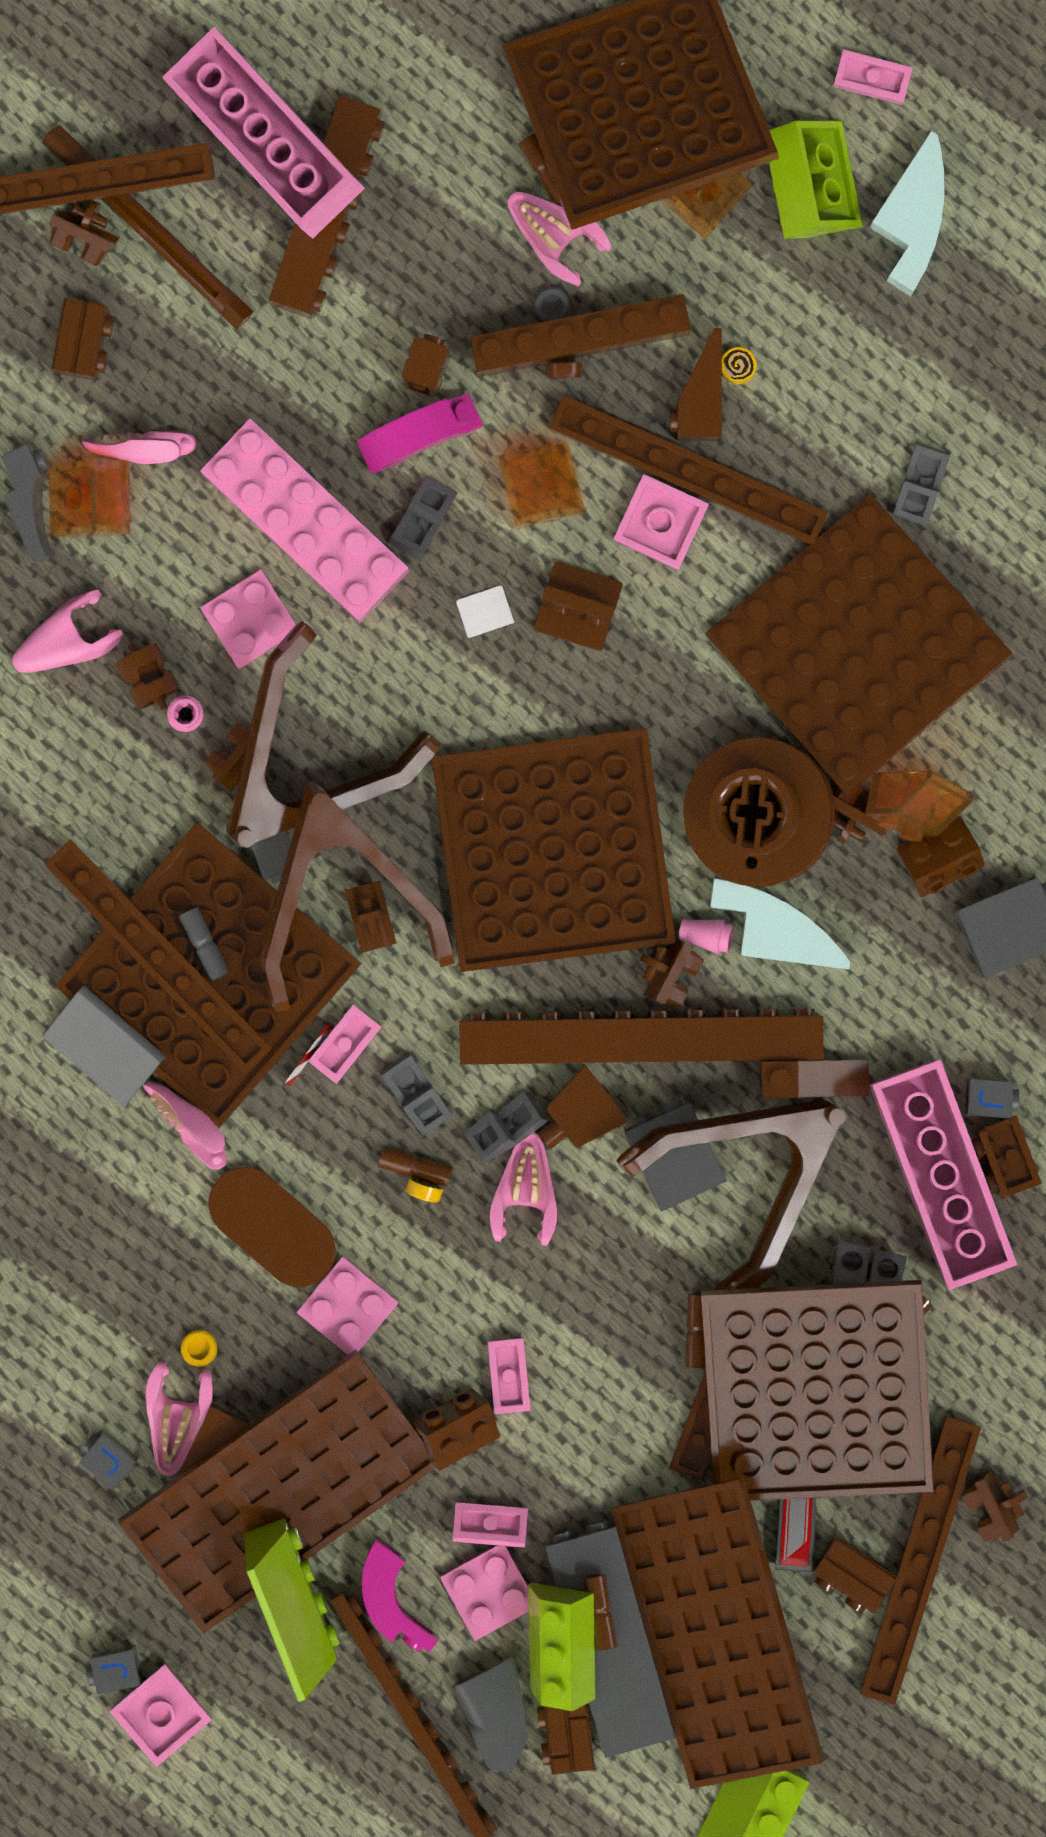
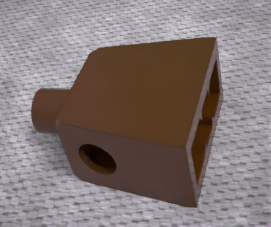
M584 1066L545 1107L554 1120L537 1133L550 1150L566 1137L569 1138L577 1149L625 1124L628 1120L589 1068Z

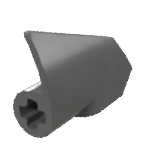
M514 1656L507 1658L482 1673H474L451 1686L468 1720V1728L488 1769L512 1773L528 1739L516 1658Z

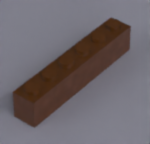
M339 95L323 143L359 181L361 175L368 176L374 156L370 155L369 151L373 141L380 142L386 122L380 120L382 116L381 109ZM362 192L313 239L295 223L269 297L271 306L309 319L312 318L314 311L321 312L327 294L326 291L321 289L325 278L329 277L332 279L339 258L333 255L337 243L344 244L350 224L345 222L349 209L356 210Z
M684 294L471 336L470 341L477 377L479 378L689 336L691 327Z

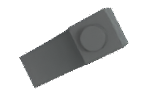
M25 444L1 456L15 487V490L4 494L3 497L31 560L43 562L54 557L45 530L42 508L44 481L50 479L47 469L50 468V463L41 448L37 449L35 445Z

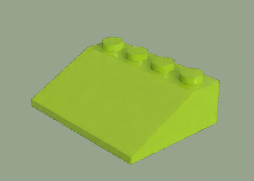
M284 1518L244 1533L246 1570L297 1700L300 1702L306 1700L337 1660L335 1646L340 1645V1639L334 1624L327 1626L323 1614L328 1613L322 1593L318 1592L315 1594L310 1583L315 1581L309 1560L302 1562L298 1550L302 1549L303 1546L297 1529H289Z

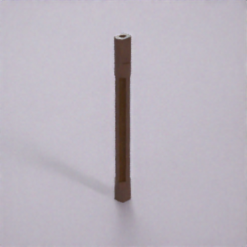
M61 125L49 131L42 141L66 166L97 161ZM130 194L102 198L211 303V306L236 330L249 320L254 311L229 287H226L135 198Z

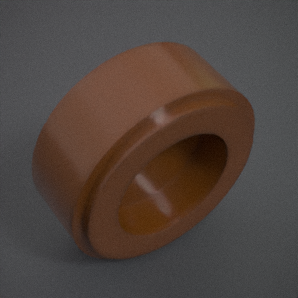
M582 362L546 364L547 377L549 379L580 378L583 375Z

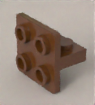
M555 562L548 584L544 590L534 630L596 651H602L623 587L622 582Z

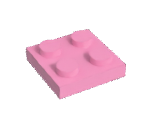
M643 474L613 541L679 571L709 504Z
M259 570L200 607L238 669H241L276 647L296 625L262 570Z
M343 1256L297 1313L348 1355L355 1349L359 1352L399 1302Z
M495 1545L440 1576L443 1585L474 1641L528 1612V1585L506 1546Z
M164 1663L143 1681L140 1686H137L109 1711L156 1767L213 1718L167 1663Z

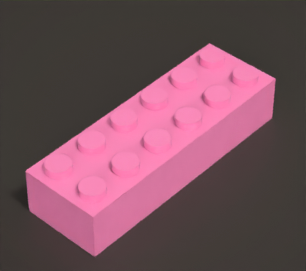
M215 27L162 77L293 221L312 239L365 189Z
M251 419L200 470L202 475L359 624L409 573V568Z
M935 1059L869 1084L945 1288L952 1290L1016 1266V1259L941 1059Z

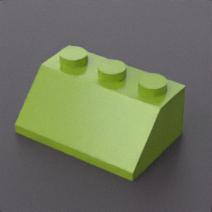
M793 121L769 130L779 157L778 160L769 162L784 239L809 238L863 227L842 121Z
M537 1583L528 1584L530 1690L541 1706L574 1711L595 1699L594 1593Z
M792 1769L723 1783L697 1837H784L810 1783L807 1775Z

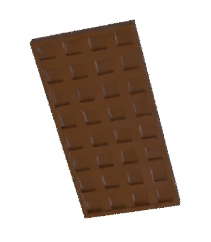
M355 1349L120 1517L118 1521L203 1633H206L256 1597L246 1570L244 1533L285 1518L289 1529H297L303 1546L298 1552L302 1562L306 1561L431 1472L435 1467L432 1465L425 1442L420 1434L414 1429L411 1422Z
M744 1476L625 1503L611 1508L690 1789L822 1763L825 1759Z

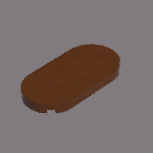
M241 1167L224 1173L215 1182L209 1195V1212L213 1222L227 1237L278 1281L292 1287H307L316 1284L329 1273L334 1264L336 1254L335 1242L330 1229L268 1174L256 1168Z

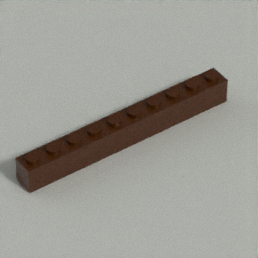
M757 1009V1017H742V1010H720L721 1017H706V1010H684V1018H670V1011H648V1018H634L633 1011H613L612 1019H597V1012H575L576 1019H561V1012L539 1013V1020H525V1013H503V1020L489 1021V1013L467 1014V1021H459L460 1065L824 1059L823 1016H815V1009H793V1016H778V1009Z

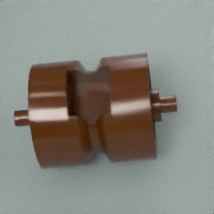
M134 643L128 645L130 653L118 661L115 666L124 683H131L130 694L137 708L141 710L153 704L159 705L161 710L167 708L165 700L168 699V696L178 691L180 686L172 671L163 668L166 660L157 643L143 648H136Z

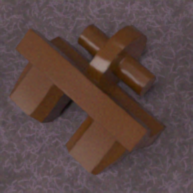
M94 200L88 209L76 203L72 211L75 215L61 209L57 215H52L49 225L54 227L50 245L60 250L69 251L75 237L86 242L80 258L94 266L101 264L107 253L116 247L120 237L104 230L109 219L98 214L101 203Z
M239 722L233 726L227 736L230 741L237 745L232 753L227 757L217 749L205 760L206 765L214 773L212 777L230 792L238 785L250 731L249 727Z
M857 787L847 797L837 788L833 796L835 809L849 817L848 821H845L835 815L834 827L842 831L837 841L844 844L848 836H851L861 842L866 832L855 826L856 822L882 836L888 827L885 822L892 805L874 796L866 812H863L853 806L862 791L861 787Z
M380 880L345 889L361 953L397 944Z
M675 938L676 944H669L667 949L658 946L652 958L642 954L640 961L648 965L642 978L650 981L644 996L663 1005L667 1002L682 1006L688 995V989L677 984L676 981L682 970L693 976L698 974L704 959L692 951L693 946Z
M991 1470L982 1474L973 1485L962 1493V1497L970 1510L985 1505L990 1514L989 1517L981 1519L977 1523L978 1531L983 1541L1001 1537L1002 1542L1012 1539L1014 1537L1013 1534L1020 1530L1015 1519L1024 1515L1019 1503L1028 1497L1025 1490L1014 1492L1009 1481L999 1486Z

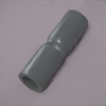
M194 908L180 915L179 919L192 945L197 950L199 960L210 982L230 973L216 943L212 941V934L199 908Z

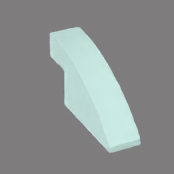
M932 131L870 226L871 229L905 250L889 275L887 282L910 297L928 266L942 222L944 167L938 135Z
M713 879L709 908L745 912L740 956L839 969L850 968V961L828 934L806 915L788 903L749 886Z

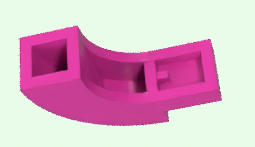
M467 393L447 400V398L404 415L359 439L357 444L370 473L374 474L401 464L412 456L440 443L476 431L483 427V424L470 394Z
M377 1537L368 1552L362 1574V1594L368 1615L378 1631L391 1643L401 1631L405 1634L402 1640L418 1652L424 1648L430 1653L438 1642L439 1636L409 1615L402 1608L396 1596L395 1579L406 1562V1558Z

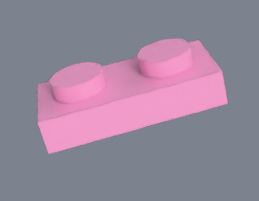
M843 49L833 87L903 105L913 67Z
M353 1004L308 1062L337 1084L382 1026Z
M524 1337L488 1341L494 1414L531 1411Z
M456 1502L452 1541L525 1548L528 1508Z

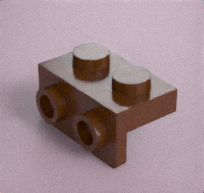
M961 816L896 848L898 855L915 883L920 897L938 893L946 885L962 877L965 878L975 874L979 868L985 865L980 847Z
M1016 1115L975 1130L977 1138L973 1139L972 1143L978 1159H985L990 1172L984 1175L991 1194L998 1193L1000 1199H1006L1010 1195L1042 1184Z
M474 1389L458 1393L452 1400L437 1408L427 1410L421 1417L412 1421L414 1429L424 1439L432 1465L438 1471L501 1437L489 1402Z

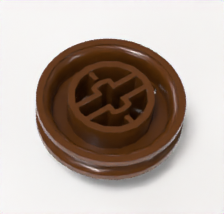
M755 737L736 740L710 754L692 776L684 800L685 830L696 855L706 867L721 878L744 886H775L801 876L823 855L831 840L835 825L836 809L834 795L821 767L812 757L798 747L769 738ZM760 785L758 806L767 807L768 814L766 819H757L756 821V818L747 817L748 805L757 806ZM742 788L741 798H734L731 806H728L731 797L737 790ZM728 812H730L732 822H738L737 832L733 830L728 820ZM749 857L757 859L758 864L756 868L750 869L747 867L746 861Z

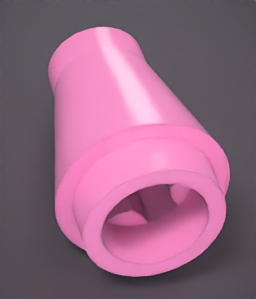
M180 696L170 703L167 710V718L171 726L176 730L189 732L201 724L203 708L197 699L191 696ZM185 709L192 710L193 718L190 721H182L181 713Z
M683 919L679 931V940L687 941L717 955L720 952L729 953L733 940L734 925L726 923V919Z

